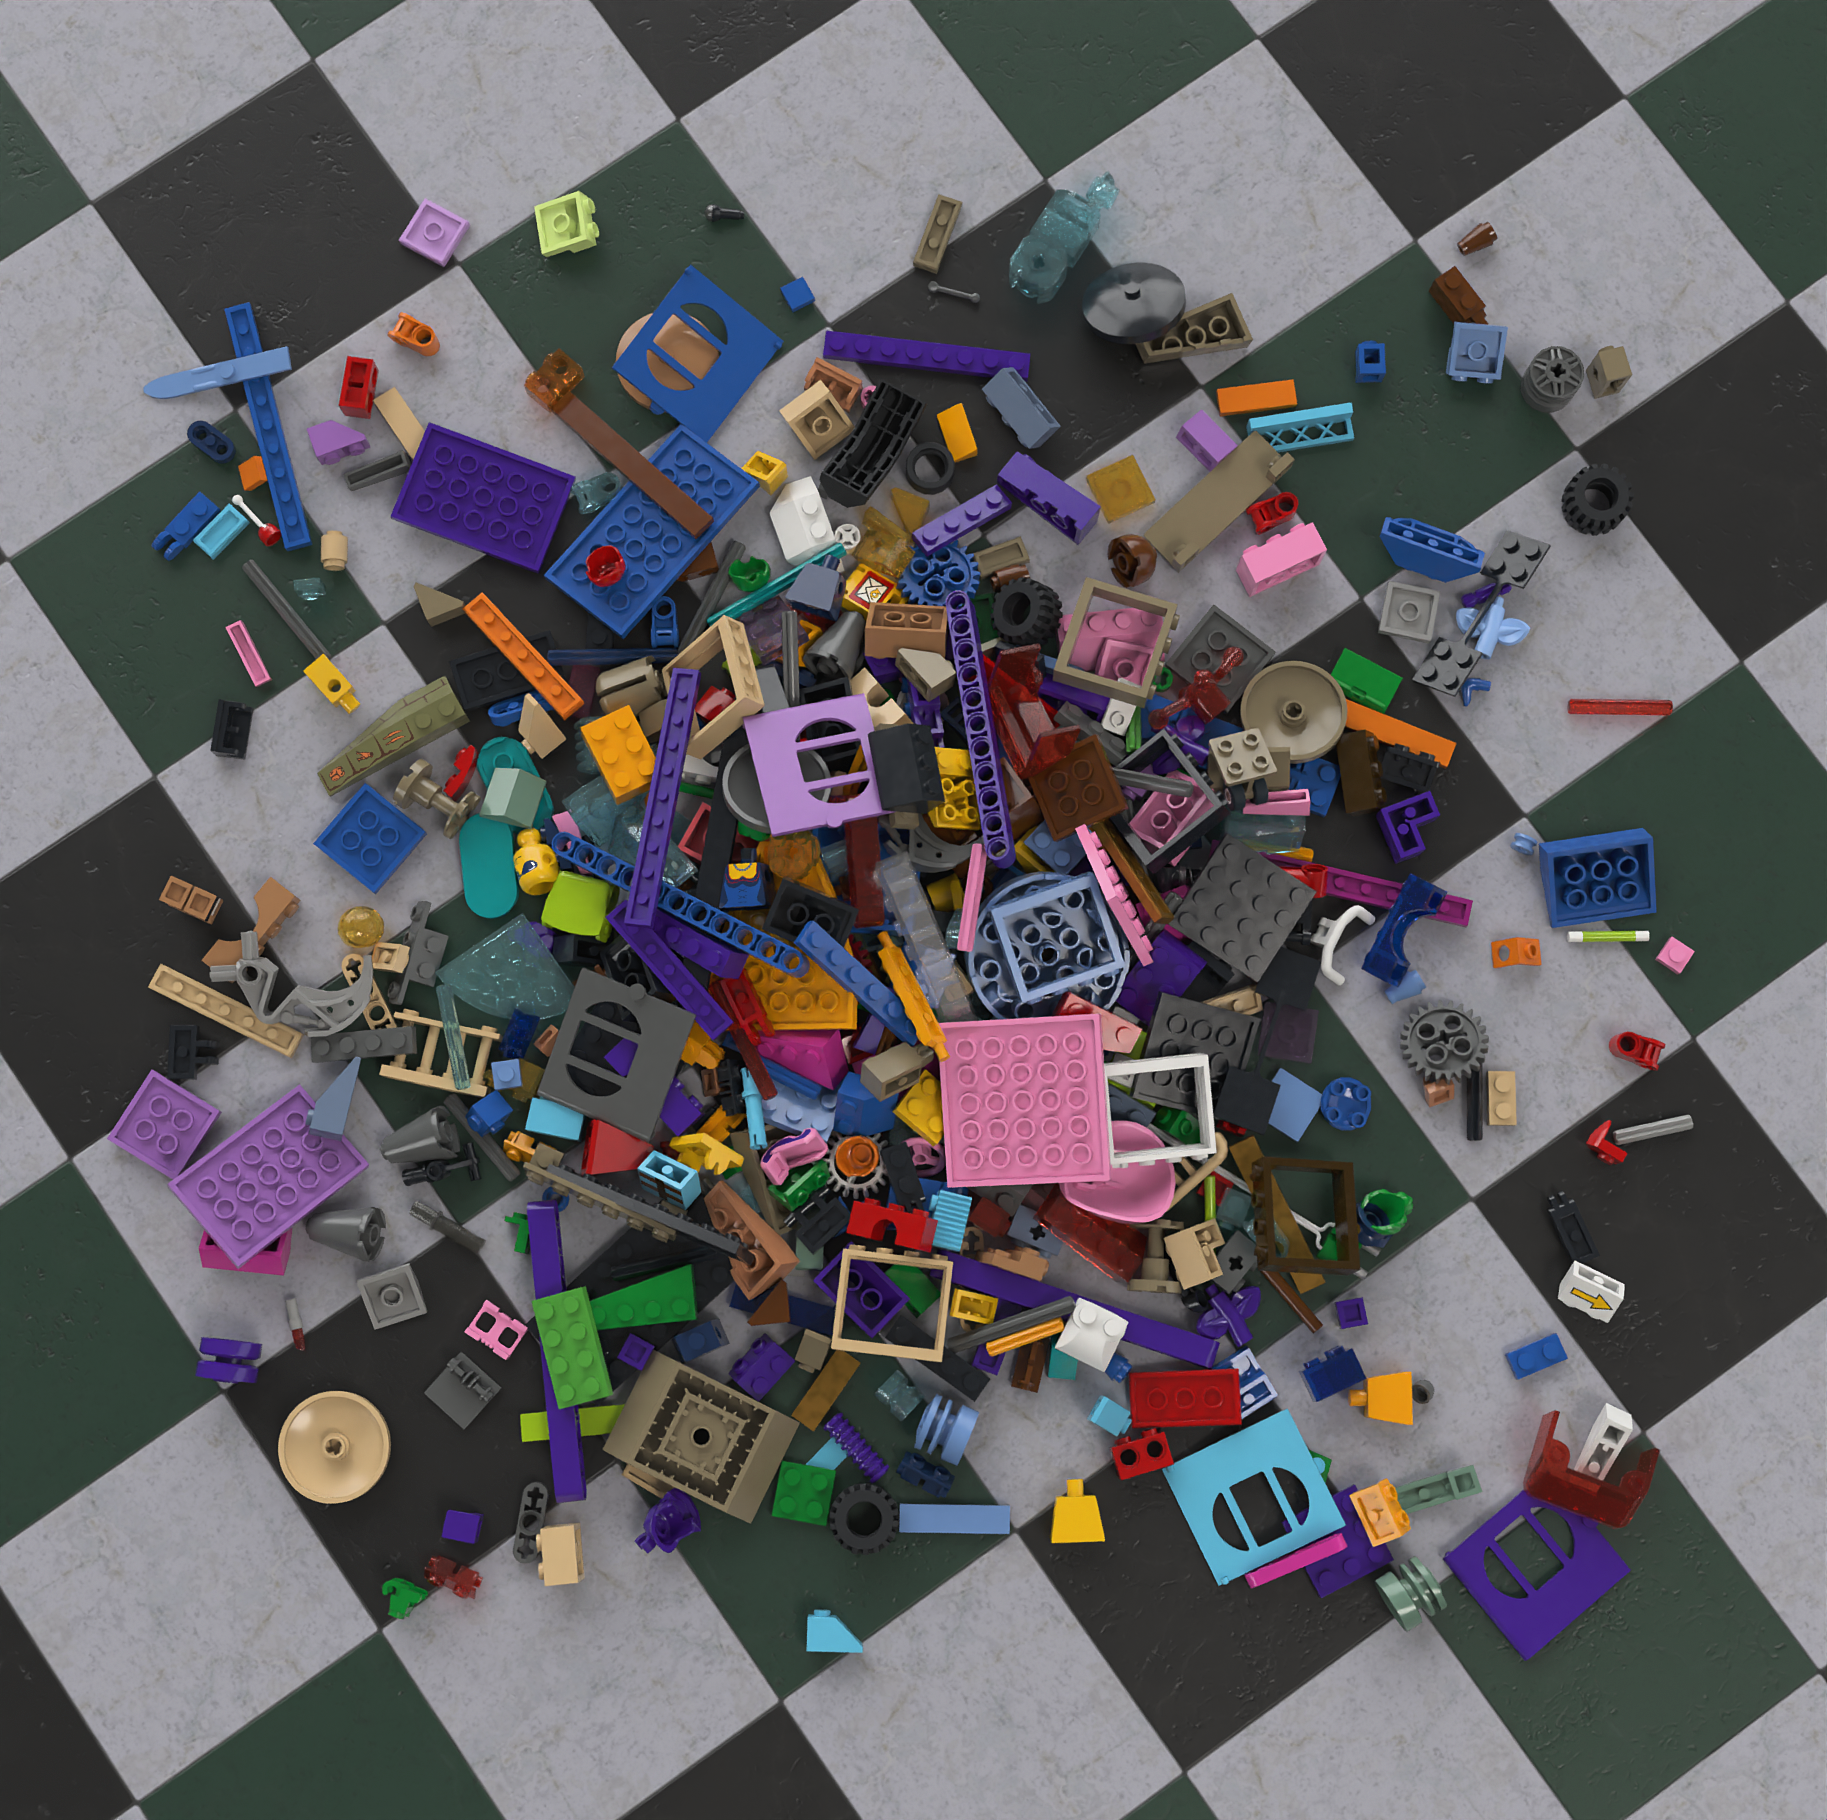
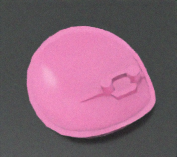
M1111 1121L1114 1153L1165 1147L1164 1143L1145 1126L1131 1121ZM1165 1159L1155 1160L1154 1165L1139 1166V1162L1128 1163V1168H1112L1111 1165L1112 1180L1067 1182L1059 1183V1186L1068 1201L1098 1217L1129 1224L1150 1222L1160 1218L1171 1205L1176 1184L1173 1163H1166Z

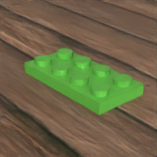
M586 1286L531 1301L558 1408L562 1409L613 1395Z

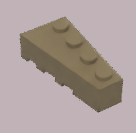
M1230 293L1185 312L1178 324L1169 332L1154 340L1138 343L1136 346L1144 364L1247 348L1253 341V338L1233 293Z

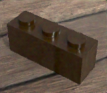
M1367 730L1342 734L1336 747L1346 814L1360 816L1379 812L1385 808L1384 803L1387 802V795L1380 779L1383 776V768L1377 758L1376 751H1379L1378 739L1374 733Z

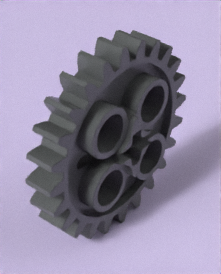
M1439 1000L1438 1007L1434 1008L1428 1002L1426 1011L1419 1006L1418 1016L1412 1013L1409 1015L1410 1022H1404L1403 1029L1405 1031H1401L1400 1039L1404 1040L1400 1042V1049L1405 1050L1402 1052V1058L1409 1059L1407 1067L1412 1068L1416 1066V1076L1424 1072L1425 1081H1428L1433 1076L1435 1077L1436 1084H1439L1441 1078H1445L1447 1085H1450L1451 1078L1453 1077L1458 1083H1461L1462 1074L1471 1078V1069L1479 1071L1480 1065L1478 1062L1484 1063L1486 1057L1484 1054L1488 1053L1489 1046L1486 1043L1489 1041V1036L1484 1035L1486 1033V1025L1479 1026L1481 1017L1478 1016L1472 1019L1473 1009L1463 1012L1464 1004L1462 1003L1457 1009L1453 1008V1001L1451 1000L1448 1006L1444 1007L1442 1001ZM1453 1023L1456 1024L1458 1028L1451 1030L1448 1029L1446 1025ZM1423 1032H1430L1433 1034V1036L1430 1038H1424L1420 1034ZM1458 1047H1465L1469 1051H1467L1466 1053H1459L1455 1049ZM1433 1055H1439L1443 1059L1440 1061H1433L1430 1059V1057Z

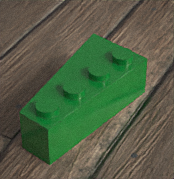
M689 1264L591 1300L590 1305L596 1329L606 1330L698 1320L693 1265Z

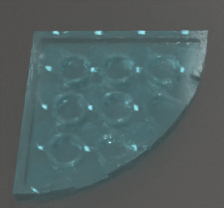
M523 913L435 972L441 981L466 1003L488 1014L513 1020H537L562 1014L567 1011L575 989Z

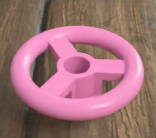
M912 1137L903 1141L907 1142L908 1147H910L914 1166L925 1163L934 1165L930 1169L916 1170L919 1178L931 1177L943 1170L946 1165L945 1148L940 1143L932 1146L922 1137ZM931 1147L938 1152L939 1157L931 1156Z

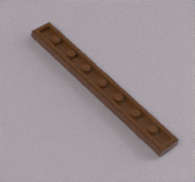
M570 391L551 407L552 412L693 538L697 539L714 522L713 517Z

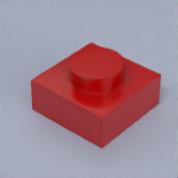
M1212 1171L1209 1175L1215 1176V1203L1218 1207H1221L1234 1183ZM1203 1180L1196 1193L1205 1198Z

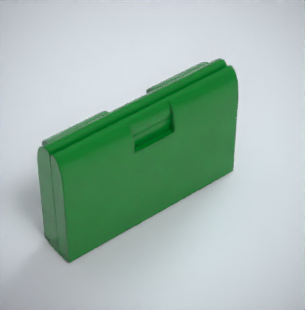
M1344 648L1331 673V676L1338 682L1346 697L1382 714L1385 713L1403 679L1401 676Z

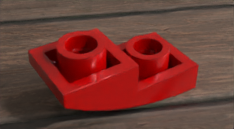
M472 745L458 752L453 765L460 773L452 775L445 783L446 788L443 791L455 802L467 788L477 765L479 753Z

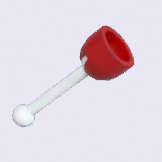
M235 495L232 498L233 503L239 505L259 526L258 536L265 546H272L279 541L282 534L275 525L270 523L263 524L243 503V498L240 495Z

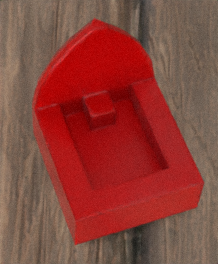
M1610 1120L1604 1122L1591 1134L1586 1145L1598 1153V1159L1612 1165L1613 1163H1622L1627 1152L1604 1139L1612 1122Z

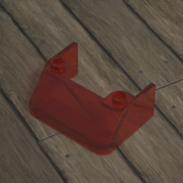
M1039 643L1001 650L988 682L994 726L1020 779L1034 777L1070 755L1081 730L1079 725L1054 729L1038 696L1040 686L1043 683L1042 673L1035 666L1041 649Z
M1554 1410L1543 1415L1523 1481V1488L1526 1494L1533 1499L1613 1529L1627 1526L1649 1491L1660 1449L1653 1448L1641 1452L1637 1469L1625 1473L1618 1487L1568 1468L1570 1460L1568 1447L1563 1442L1553 1439L1560 1412Z

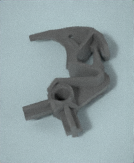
M918 813L920 826L914 830L910 829V845L903 844L896 828L890 827L889 814L873 817L879 820V825L887 830L891 839L898 845L897 847L892 841L887 839L883 843L886 851L899 864L914 871L926 873L953 869L971 857L973 844L984 845L983 836L968 845L949 844L932 833L920 813ZM921 843L923 846L918 848L916 845ZM940 853L942 854V857L937 858L936 854Z

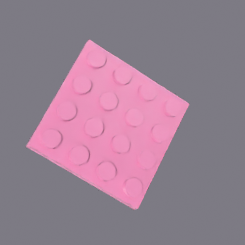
M1085 824L1076 828V832L1104 896L1142 965L1146 966L1152 963L1153 960L1149 951L1153 950V947L1147 935L1142 937L1145 929L1139 917L1134 919L1137 911L1130 899L1126 901L1129 894L1123 882L1117 883L1120 877L1114 865L1108 867L1111 861L1104 848L1099 850L1102 844L1096 832L1090 833Z

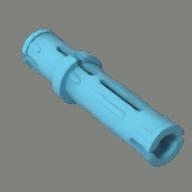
M748 1066V1071L745 1067L741 1069L744 1088L741 1094L746 1105L750 1149L759 1150L761 1149L760 1145H762L763 1149L768 1146L761 1100L764 1094L763 1090L760 1089L758 1067Z

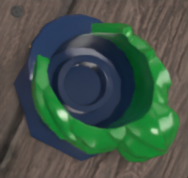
M1382 1189L1370 1192L1360 1203H1356L1358 1242L1364 1246L1384 1248L1393 1234L1399 1232L1405 1226L1408 1220L1406 1215H1409L1413 1209L1412 1197L1404 1192L1391 1193Z

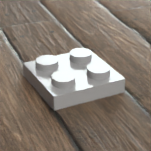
M1389 581L1386 587L1378 633L1429 644L1432 638L1440 591Z

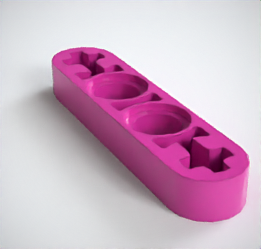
M1338 1533L1247 1572L1244 1576L1250 1588H1254L1345 1549L1347 1544L1342 1533Z

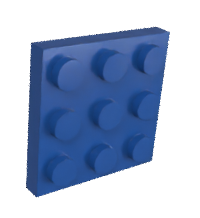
M364 783L313 844L376 895L427 833L368 784Z

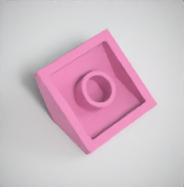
M1106 638L1097 659L1095 675L1114 681L1123 678L1142 686L1154 648Z

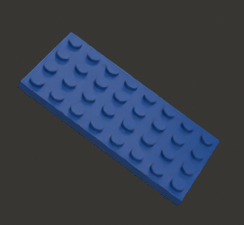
M682 424L678 426L648 461L713 517L714 522L695 539L629 481L544 574L546 580L622 639L628 635L760 487L759 481ZM612 545L619 550L625 561V572L621 580L612 586H596L591 583L586 575L588 568L585 561L594 550L602 546Z

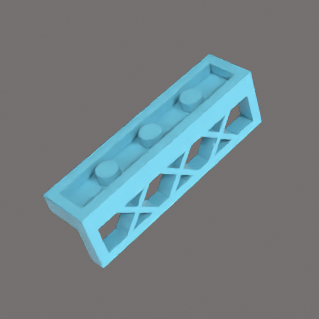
M1352 403L1251 418L1246 426L1247 434L1249 436L1253 431H1257L1260 435L1267 436L1272 440L1270 445L1277 452L1353 441L1354 433L1350 419L1353 414ZM1344 422L1347 434L1336 435L1329 429L1333 423ZM1316 427L1323 433L1319 439L1312 440L1304 434L1307 428ZM1283 431H1291L1298 436L1293 443L1288 444L1279 439Z

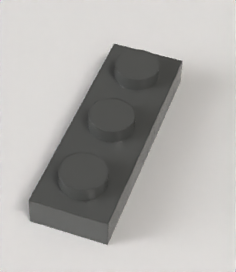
M1066 701L1053 718L1080 740H1084L1094 734L1099 735L1108 759L1114 766L1119 765L1126 756L1125 743L1120 738L1114 737L1106 731L1099 722L1093 721L1085 715L1078 706Z

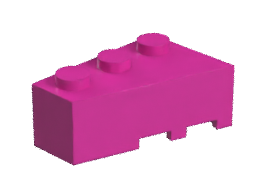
M757 1030L762 1041L761 1044L756 1046L759 1055L824 1087L834 1090L849 1071L839 1030H775V1035L770 1038L762 1030Z

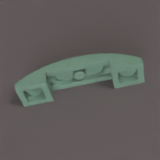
M1474 1465L1457 1468L1395 1487L1398 1502L1402 1510L1407 1514L1482 1492Z

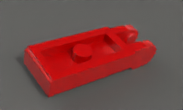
M743 968L739 979H722L720 984L740 1027L744 1028L750 1042L755 1046L762 1042L757 1029L753 1026L756 1022L759 1023L767 1037L774 1036L775 1030L773 1025L766 1017V1010L746 968Z

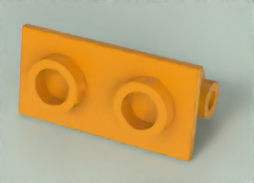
M721 1105L695 1134L706 1133L722 1143L729 1136L730 1133L728 1131L731 1127L735 1129L744 1118H747V1115L737 1113L735 1116L726 1117V1112H723Z
M511 1131L508 1139L504 1140L503 1151L513 1161L530 1163L536 1150L531 1148L535 1139L520 1131L516 1133Z

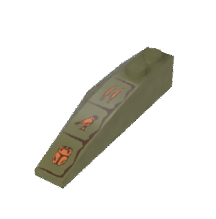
M443 676L398 700L317 774L328 795L331 797L470 722L446 676Z

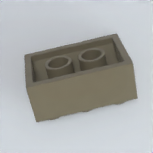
M1267 747L1277 768L1275 775L1264 778L1268 792L1288 791L1290 784V747ZM1209 748L1206 774L1214 783L1210 786L1214 792L1219 790L1223 794L1224 780Z

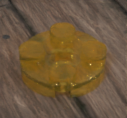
M805 830L772 837V834L770 835L767 855L772 872L777 873L781 877L787 876L794 880L802 879L810 874L808 871L811 870L812 866L817 865L820 858V844L811 831ZM794 846V848L798 849V853L794 854V859H791L789 852Z

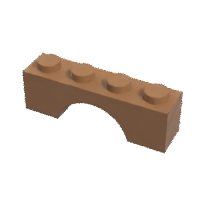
M272 877L265 882L253 897L259 911L258 922L253 932L257 931L259 956L263 953L264 945L269 938H275L281 931L283 921L287 917L291 918L299 908L297 904L301 901ZM218 939L202 961L209 967L236 965L237 961L243 958L241 940L230 942Z

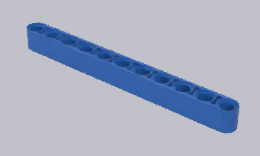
M560 832L555 835L552 840V849L556 854L630 893V881L633 878L635 866L568 832ZM571 841V848L564 852L565 844ZM590 853H594L592 861L586 863V857ZM616 864L615 871L608 875L609 867ZM662 881L658 908L792 977H803L809 971L810 962L808 958L797 949ZM679 899H684L683 906L675 910L676 902ZM706 910V918L698 922V914ZM725 922H729L730 927L728 931L721 933V926ZM748 934H753L751 943L744 945V937ZM775 945V954L767 957V949ZM799 957V965L794 969H790V961Z

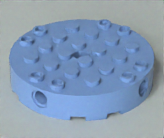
M1034 872L1020 875L1000 885L981 903L973 950L971 952L965 951L964 953L965 966L975 994L997 1019L1050 1017L1062 994L1053 996L1052 993L1042 996V1001L1027 1005V1002L1022 1003L1018 999L987 907L1064 881L1073 876L1058 872ZM1089 887L1003 917L1027 990L1113 960ZM1102 894L1125 967L1120 968V972L1110 977L1100 975L1094 977V982L1088 985L1078 986L1077 983L1069 986L1068 990L1109 1010L1122 991V985L1129 970L1130 949L1125 932L1104 894ZM1053 948V957L1048 961H1043L1041 957L1043 949Z

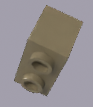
M1611 345L1601 348L1586 369L1594 399L1619 393L1631 378L1632 372L1623 346L1614 348Z

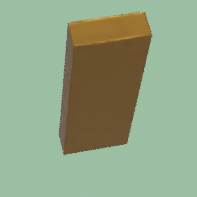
M836 1350L791 1416L814 1431L861 1363L845 1351Z

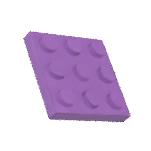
M151 1070L107 1139L171 1179H175L185 1171L222 1112L155 1070Z

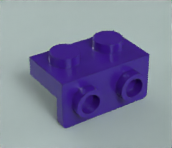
M764 1333L752 1343L749 1351L733 1364L729 1375L759 1402L792 1366L795 1360Z

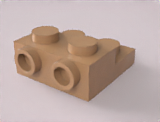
M1015 1246L1014 1250L1005 1249L1004 1251L987 1248L986 1252L977 1250L974 1259L1036 1281H1041L1049 1268V1262L1039 1257L1040 1252Z

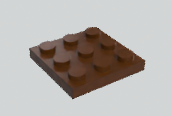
M1097 734L1024 768L1054 842H1059L1076 834V828L1084 824L1089 828L1129 809L1103 744Z

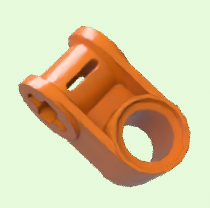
M399 313L398 322L394 329L387 333V336L397 344L408 347L423 356L435 355L439 351L440 342L433 329L406 313ZM428 337L431 338V340L428 343L421 344V341L423 339Z

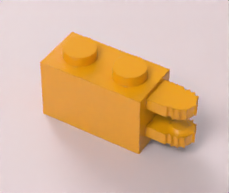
M694 1021L681 1059L691 1066L697 1062L703 1067L706 1066L709 1070H713V1068L719 1065L718 1062L724 1059L725 1051L718 1044L711 1041L709 1035Z

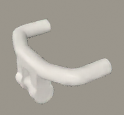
M1359 905L1349 908L1336 921L1321 917L1316 933H1313L1311 936L1312 944L1323 947L1321 959L1322 973L1338 986L1344 983L1345 978L1332 968L1333 950L1345 926L1356 916L1368 925L1375 922V916Z

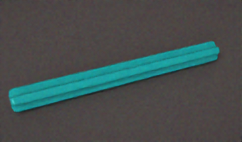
M835 544L707 619L708 625L711 627L723 615L736 619L790 588L807 563L821 566L826 555H832L838 559L844 557L847 552L843 544Z

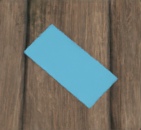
M833 1436L806 1465L834 1470L847 1457L846 1454L848 1452L841 1450L842 1445L840 1443L836 1444V1439Z

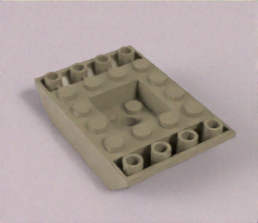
M653 1350L603 1450L627 1464L751 1524L800 1422ZM703 1428L709 1432L710 1439L706 1444L699 1445L694 1441L693 1435L697 1429Z

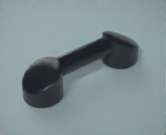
M1164 1247V1259L1169 1260L1171 1276L1175 1282H1179L1176 1277L1173 1261ZM1182 1287L1181 1301L1189 1310L1200 1313L1208 1309L1207 1297L1201 1290L1198 1289L1191 1292L1189 1288L1184 1290Z

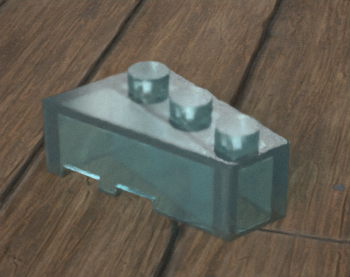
M1227 804L1225 805L1231 814L1221 821L1220 840L1225 833H1228L1255 852L1266 851L1267 855L1299 851L1305 833L1306 816L1243 814L1242 809L1231 811Z

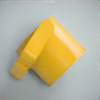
M956 873L926 885L936 911H955V913L962 915L965 894Z

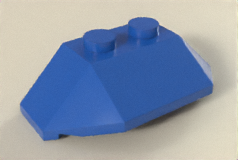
M1391 517L1385 518L1380 533V538L1394 563L1406 570L1414 571L1445 583L1479 573L1485 553L1476 549L1473 544L1456 534L1414 519H1393Z

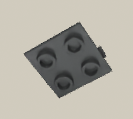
M461 1351L456 1358H452L448 1362L447 1368L424 1394L465 1430L498 1393L501 1387Z

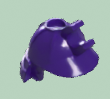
M678 1488L667 1491L659 1503L648 1511L643 1523L645 1532L636 1538L635 1543L641 1550L644 1549L647 1554L656 1545L664 1552L671 1553L681 1539L693 1532L701 1531L700 1516L691 1497Z

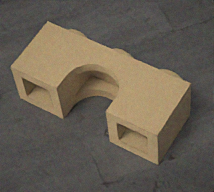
M866 668L862 669L850 680L853 695L865 694L874 730L880 723L894 725L914 724L892 698L880 706L889 695Z

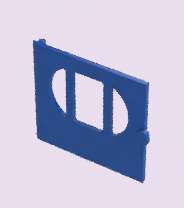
M690 265L685 269V272L618 358L612 369L652 400L650 404L652 413L656 415L664 412L668 413L707 443L774 353L782 347L784 341ZM699 304L714 311L725 326L727 345L723 344L690 317L680 306ZM672 315L678 317L721 353L702 380L697 378L653 341ZM647 350L658 356L690 382L694 388L678 391L667 388L658 382L649 369Z

